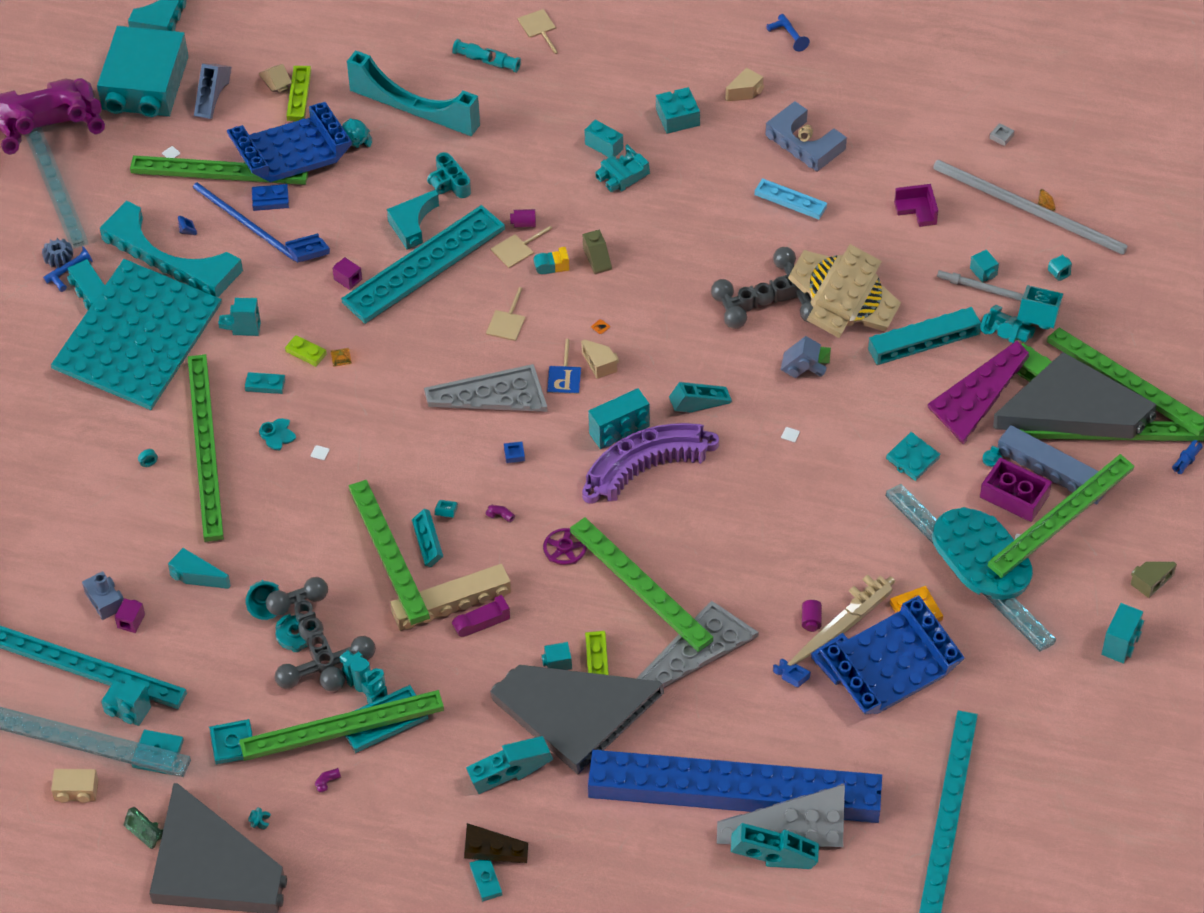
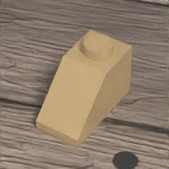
M283 64L273 66L259 73L271 91L278 90V92H281L288 88V84L292 83Z
M746 68L726 87L725 100L753 99L763 91V76Z
M588 340L581 341L582 354L596 379L617 372L619 359L609 346Z

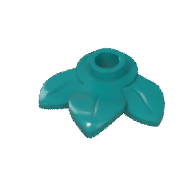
M280 418L274 422H265L259 429L260 437L266 440L269 448L274 450H281L283 444L291 443L296 439V435L288 429L290 424L288 419Z

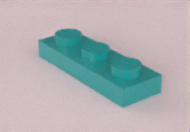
M423 509L412 519V523L425 566L432 567L444 556L430 510Z

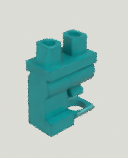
M628 144L625 146V157L621 155L618 159L615 156H610L606 160L601 161V168L595 172L596 179L600 182L608 179L605 184L610 192L617 189L622 192L626 187L631 186L650 174L649 162L640 153L637 154Z
M998 305L991 307L990 311L983 316L980 329L984 334H992L998 330V336L1006 339L1009 338V342L1012 343L1017 340L1026 343L1029 338H1033L1036 327L1023 324L1020 320H1017L1018 316L1012 317L1002 313L1003 307Z
M347 650L339 657L340 662L343 663L342 672L346 676L347 684L350 687L354 685L356 691L363 692L367 697L368 704L388 695L383 669L375 668L371 670L369 661L363 658L359 651L353 654Z

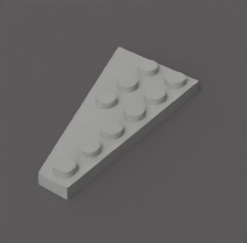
M534 364L424 388L428 407L548 412Z
M711 601L694 619L713 636L714 641L700 652H697L683 637L678 635L637 679L660 681L664 688L757 638L759 632Z
M843 783L830 789H823L813 794L803 795L774 804L773 806L756 809L753 812L717 821V844H731L732 833L741 823L778 833L788 830L819 843L821 847H843L845 784Z

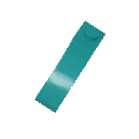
M436 190L387 209L388 222L407 250L423 243L420 225L423 218L431 210L439 207V197Z

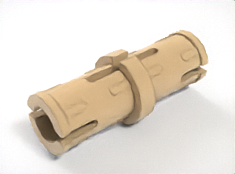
M804 125L800 128L798 137L801 138V141H808L812 137L813 128L811 129V125Z

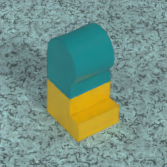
M566 246L558 248L556 252L548 254L539 253L533 258L538 274L569 271V257Z

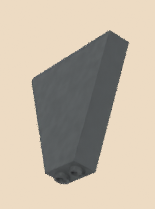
M1062 352L994 414L993 428L1007 430L1012 425L1019 430L1024 429V431H1050L1133 439L1144 430L1148 423H1152L1155 420L1156 404Z
M518 665L515 669H511L501 682H497L490 692L492 700L534 737L543 736L549 750L574 772L579 774L591 763L592 749L605 750L664 694V689L660 681Z
M174 783L149 893L152 904L254 913H278L279 907L283 906L284 901L282 889L287 886V875H284L283 867L182 786Z

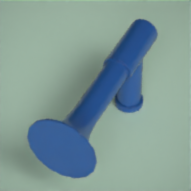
M784 14L778 16L779 21L766 25L769 32L784 26L795 41L793 45L795 51L805 50L810 43L808 37L799 36Z
M82 246L83 250L79 256L43 277L45 282L48 284L53 281L60 292L65 291L67 286L63 284L59 277L68 271V267L86 259L93 263L88 251Z

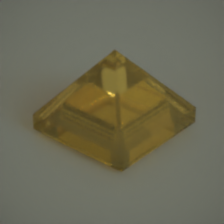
M1041 189L1038 205L1055 211L1056 207L1053 197L1044 189Z
M349 348L331 350L333 367L352 364Z

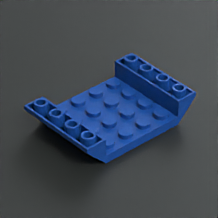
M326 102L309 106L310 118L269 128L261 132L249 135L243 125L226 130L250 171L269 182L337 163L352 145L351 139Z
M919 595L903 603L901 610L848 640L840 644L835 640L819 649L864 714H879L944 678L965 659Z

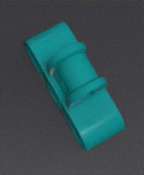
M439 153L436 156L437 170L430 173L427 177L428 184L432 185L438 194H444L452 190L459 198L469 197L471 194L469 176L449 153Z

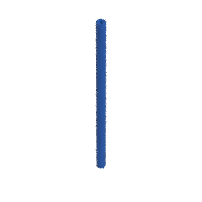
M198 182L193 185L195 190L294 261L285 245Z

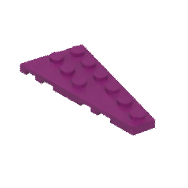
M1015 341L929 402L928 408L964 445L967 437L971 432H974L981 418L985 417L999 398L1002 390L1008 386L1010 379L1028 359L1029 352L1018 341Z

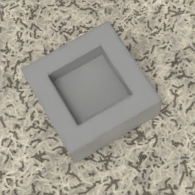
M1000 123L990 133V139L1003 146L1014 136V130Z

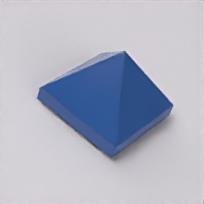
M179 215V232L196 235L197 230L193 221Z

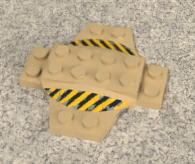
M849 244L844 255L831 257L804 250L788 279L804 294H810L812 299L810 303L813 309L807 321L840 338L846 326H853L856 322H863V326L886 331L901 302L881 285L876 271L882 261Z

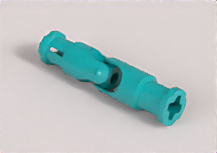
M456 39L453 44V54L466 55V58L481 60L483 63L502 69L504 67L509 68L515 73L520 69V57L513 58L508 56L507 53L489 48L484 50L477 44L464 43L460 39ZM492 52H494L496 54V58L494 59V61L489 62L490 60H492Z

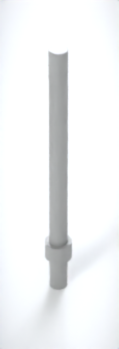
M939 270L937 274L938 278L949 280L950 283L956 285L958 283L1019 301L1022 300L1024 295L965 278L961 274L954 272L951 274Z

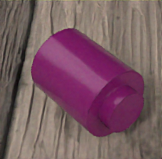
M535 209L514 210V213H510V224H514V228L536 227Z
M806 600L802 603V627L809 632H814L822 626V604L817 600Z

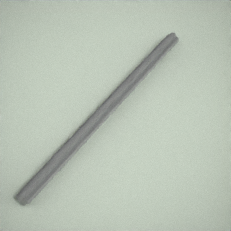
M937 160L934 163V169L1117 253L1123 255L1127 251L1128 246L1118 240L941 160Z

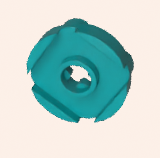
M287 614L283 616L276 624L275 635L280 646L293 652H300L308 646L306 640L299 633L294 635L291 630L296 631L299 628L295 615ZM310 627L307 630L312 631L315 628Z

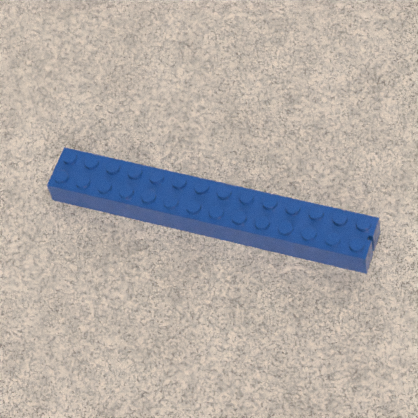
M592 749L588 798L753 812L756 809L773 806L783 801L813 794L823 789H830L844 783V820L879 823L882 774Z

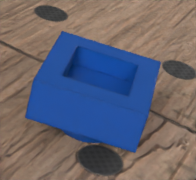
M523 441L504 443L506 463L525 461Z

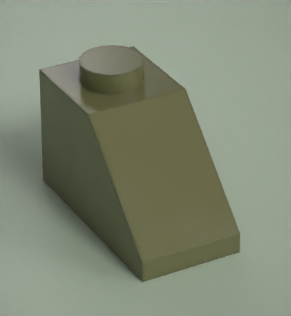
M600 229L582 234L583 250L594 274L612 270L606 242Z
M1145 562L1132 571L1131 585L1150 598L1174 576L1177 564L1175 562Z

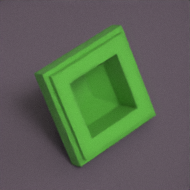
M820 347L818 363H830L831 348Z

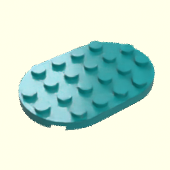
M961 507L949 510L937 519L932 533L933 544L941 557L967 588L979 595L984 593L992 596L991 599L998 600L1015 598L1025 592L1033 575L1032 564L1028 557L1003 578L987 566L993 557L1014 541L1012 536L994 516L979 510Z

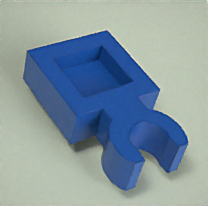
M780 659L779 666L773 665V672L775 674L782 675L784 681L797 688L810 678V671L797 664L789 666L787 665L788 662L784 659Z

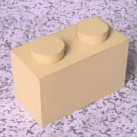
M54 769L51 788L54 801H79L83 803L96 801L99 781L96 769Z

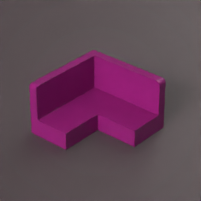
M931 184L895 189L894 204L898 216L916 214L919 227L937 225L938 207Z

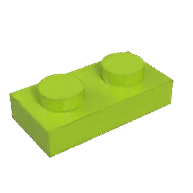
M297 335L285 347L287 353L315 367L327 355L326 349Z

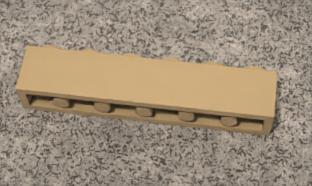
M499 564L420 591L419 593L429 612L430 619L411 625L399 599L390 602L391 611L400 631L411 629L416 625L431 622L433 619L448 616L459 610H466L480 603H486L499 595L504 597L511 593V583L503 565Z

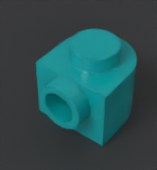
M1062 254L1050 260L1048 271L1058 281H1061L1071 275L1072 263L1068 257Z

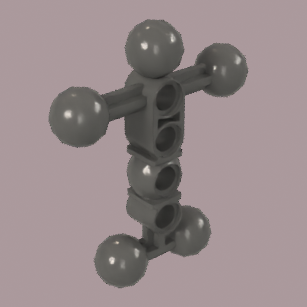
M780 247L775 251L773 255L774 264L778 268L784 269L787 275L778 277L774 281L770 280L769 284L759 283L755 287H743L739 290L738 296L732 297L734 288L730 281L719 279L713 283L711 287L712 297L723 303L726 309L724 321L728 327L733 329L743 327L747 321L746 311H750L754 307L758 308V304L766 306L772 303V301L776 303L777 301L781 302L797 297L802 304L800 308L801 318L809 322L807 318L813 309L810 303L812 299L809 293L804 294L788 279L796 261L795 252L791 248Z
M311 577L306 581L303 588L290 593L281 590L273 591L266 599V608L271 614L277 616L288 612L291 604L295 605V616L299 624L298 631L300 636L306 640L313 661L297 667L291 664L279 666L274 678L281 688L292 689L298 684L300 678L319 672L321 673L319 679L321 686L329 692H336L345 683L344 673L340 668L335 667V665L342 663L339 657L349 650L353 654L359 651L363 658L369 660L375 653V643L367 636H358L351 643V647L332 653L323 633L324 627L322 622L316 618L312 604L305 600L318 602L326 597L328 584L320 577ZM302 611H308L306 614H300ZM310 627L315 628L312 631L307 630ZM316 644H322L321 647H314ZM329 661L327 664H322L321 662Z

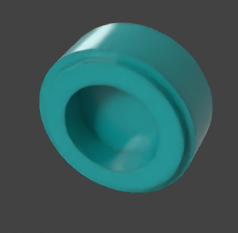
M146 449L138 456V461L142 467H150L158 460V455L153 449Z

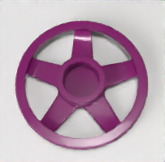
M561 528L551 532L543 543V550L549 561L561 565L576 564L585 555L587 547L581 542H572L570 539V528ZM565 531L563 538L558 541L550 538L557 532ZM547 543L557 547V550L552 555L547 551ZM583 547L580 555L575 557L572 550ZM564 553L570 560H558L556 558Z

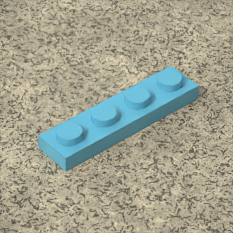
M763 178L754 193L758 197L818 220L827 208V203Z

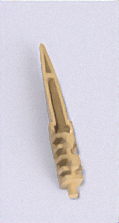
M867 574L862 579L868 585L865 590L860 592L853 586L849 592L855 598L852 599L849 606L815 635L787 665L792 666L804 660L818 648L841 633L844 634L892 593L891 586L895 583V579L890 576L885 580L882 576H879L877 580H873Z

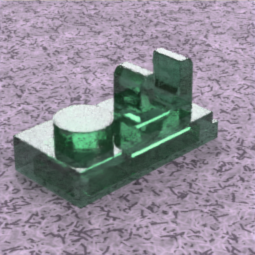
M136 807L128 809L123 825L150 849H153L156 842L162 838L163 829L160 830L157 822L152 823Z

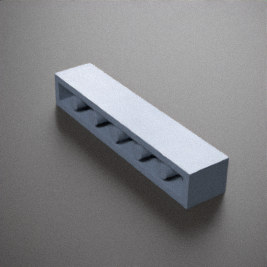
M1012 425L1008 427L998 441L999 453L1033 470L1036 474L1050 479L1053 483L1067 488L1070 492L1077 490L1099 472ZM1101 496V497H1100L1097 501H1095L1094 503H1095V504H1098V503L1100 502V500L1103 498V496Z

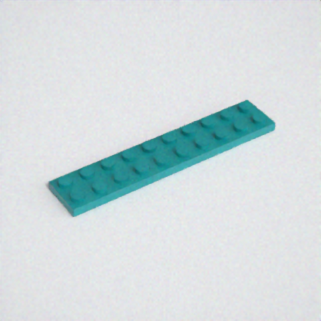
M480 205L342 297V303L366 324L504 231L505 224L484 206Z

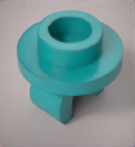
M991 446V450L983 454L982 460L985 465L994 467L998 459L1002 458L999 448Z
M257 807L249 815L248 821L251 822L250 826L266 829L269 823L264 822L262 818L268 819L271 814L266 811L262 812V809Z

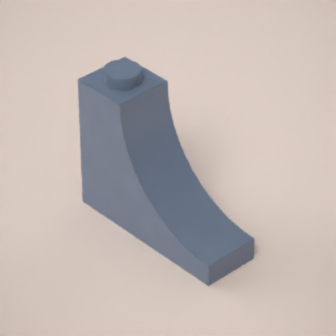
M202 64L194 116L208 119L213 118L219 94L224 86L229 84L232 67L220 64Z

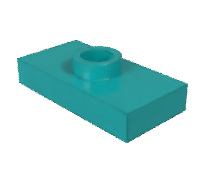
M490 860L470 862V869L482 902L503 896L492 862Z

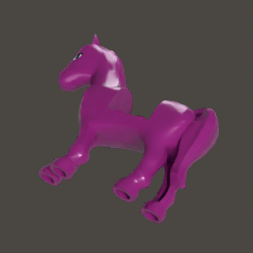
M65 78L48 82L47 89L21 95H18L14 90L0 93V131L7 137L1 143L4 153L11 155L19 150V145L22 142L21 134H29L33 129L66 121H84L87 123L91 133L95 135L100 134L105 129V123L99 115L101 113V103L98 99L94 98L95 94L91 83L83 78L76 80Z

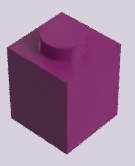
M346 257L337 262L332 268L334 280L349 290L362 280L361 267Z
M124 598L115 615L117 628L136 633L145 616L143 603Z

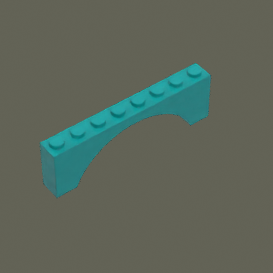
M158 0L150 5L135 8L128 19L129 27L175 31L176 23L181 18L182 9L186 7V0Z
M355 50L347 60L349 86L352 92L471 137L480 126L479 100L475 94L462 90L458 96L449 100L426 99L412 94L394 83L379 69L370 55Z
M127 200L100 227L101 238L105 243L112 244L120 251L131 254L134 258L144 261L149 266L158 268L161 272L173 276L178 281H182L191 287L219 297L243 272L241 259L228 252L209 258L186 259L166 254L155 248L141 231L143 222L141 207Z

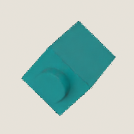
M987 249L971 256L970 269L981 282L991 280L998 275L999 263Z
M568 642L544 646V654H541L543 666L561 670L572 669V658Z

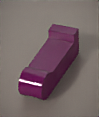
M499 595L494 598L495 601L455 617L452 625L460 637H465L509 620L510 608L503 596Z

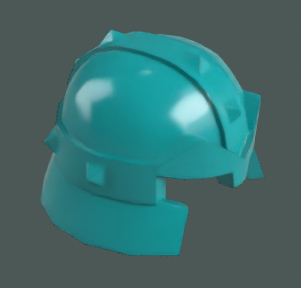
M350 118L342 124L343 129L352 141L351 146L358 148L363 142H365L367 147L371 146L372 137L369 133L370 130L362 121Z
M262 579L250 586L245 603L247 610L253 617L268 620L277 616L271 614L266 608V599L270 593L279 590V585Z

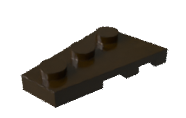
M467 823L464 858L527 863L528 842Z

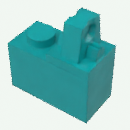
M235 297L234 305L230 307V314L219 316V328L232 330L233 335L259 336L261 318L257 298Z

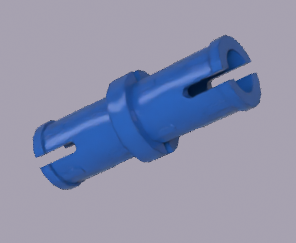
M1193 440L1189 447L1181 452L1180 458L1172 466L1174 472L1180 468L1177 473L1182 474L1187 466L1195 461V456L1203 448L1200 442L1195 446L1198 441Z

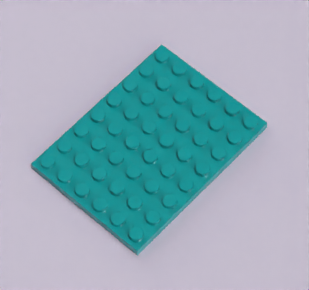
M123 259L51 363V369L152 410L222 304V299Z

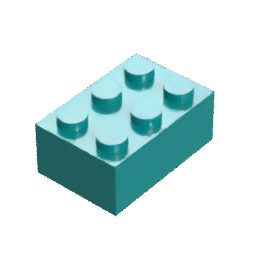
M1027 285L1021 300L1017 320L1026 325L1037 324L1042 329H1054L1063 293Z
M639 388L588 410L589 434L599 449L609 447L633 433L650 427V403Z

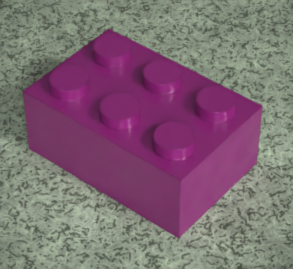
M1000 457L981 485L980 498L1032 522L1050 496L1052 482Z

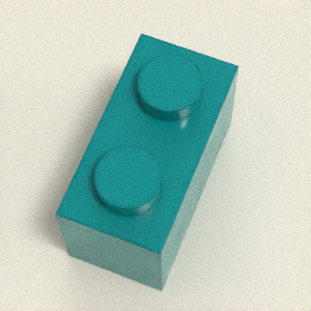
M596 119L584 130L585 145L607 157H616L624 149L623 134Z

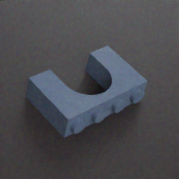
M794 101L766 123L765 135L770 140L779 144L781 148L793 154L795 158L800 159L808 167L818 172L846 150L847 137L834 128L815 141L803 142L795 137L793 133L807 122L808 110Z

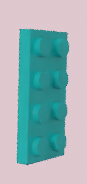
M408 685L356 710L416 696L411 685ZM426 715L346 735V738L354 752L357 753L428 720L429 717Z

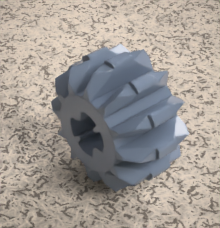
M57 238L55 241L50 239V242L45 243L42 249L44 262L49 264L51 268L54 266L59 268L61 265H65L72 260L74 255L72 245L65 238L62 240Z

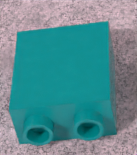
M117 26L97 83L102 110H107L114 114L129 112L139 113L147 117H155L157 115L170 117L189 58L185 32Z

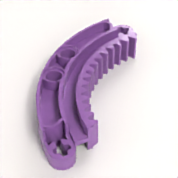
M691 423L659 425L633 433L612 445L592 465L586 475V483L582 491L583 500L586 503L593 504L600 499L601 495L608 496V501H617V495H620V489H624V484L628 485V479L633 480V475L638 476L639 471L645 472V467L651 469V464L658 466V462L665 464V460L672 463L673 459L679 462L680 458H683L684 462H687L688 458H690L692 463L698 459L699 464L705 461L706 451H715L719 447V437L716 433L704 431V425ZM592 488H594V493L591 496H589L588 494H590Z

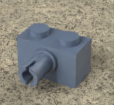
M805 336L784 352L781 370L794 378H797L806 370H810L819 377H822L827 367L818 363L821 344Z
M102 571L82 581L86 596L102 620L117 613L124 598L119 590L116 591L114 589L115 584L110 576L107 577Z

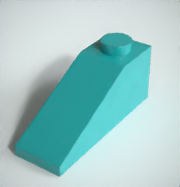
M679 382L669 396L674 411L689 413L732 402L727 387Z
M182 548L168 563L170 576L177 581L180 580L185 584L226 589L231 587L228 574L185 548Z

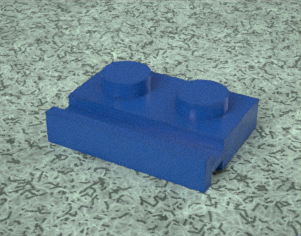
M288 184L252 187L253 211L289 208Z
M318 233L285 242V248L289 250L290 255L297 263L330 254V248L322 238H319Z

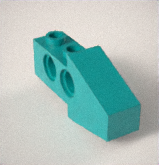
M540 736L502 745L503 750L467 766L466 769L478 794H481L515 777L521 780L554 759L544 737Z
M741 823L731 835V852L765 861L767 867L812 869L818 863L819 843L788 830L778 833Z

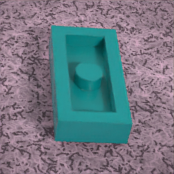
M248 372L245 391L283 394L286 380L285 375Z

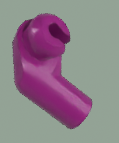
M491 504L485 512L490 518H494L498 514L509 523L515 519V515L511 511L500 505Z
M339 768L323 772L317 778L315 786H317L318 792L327 791V783L329 781L341 778Z

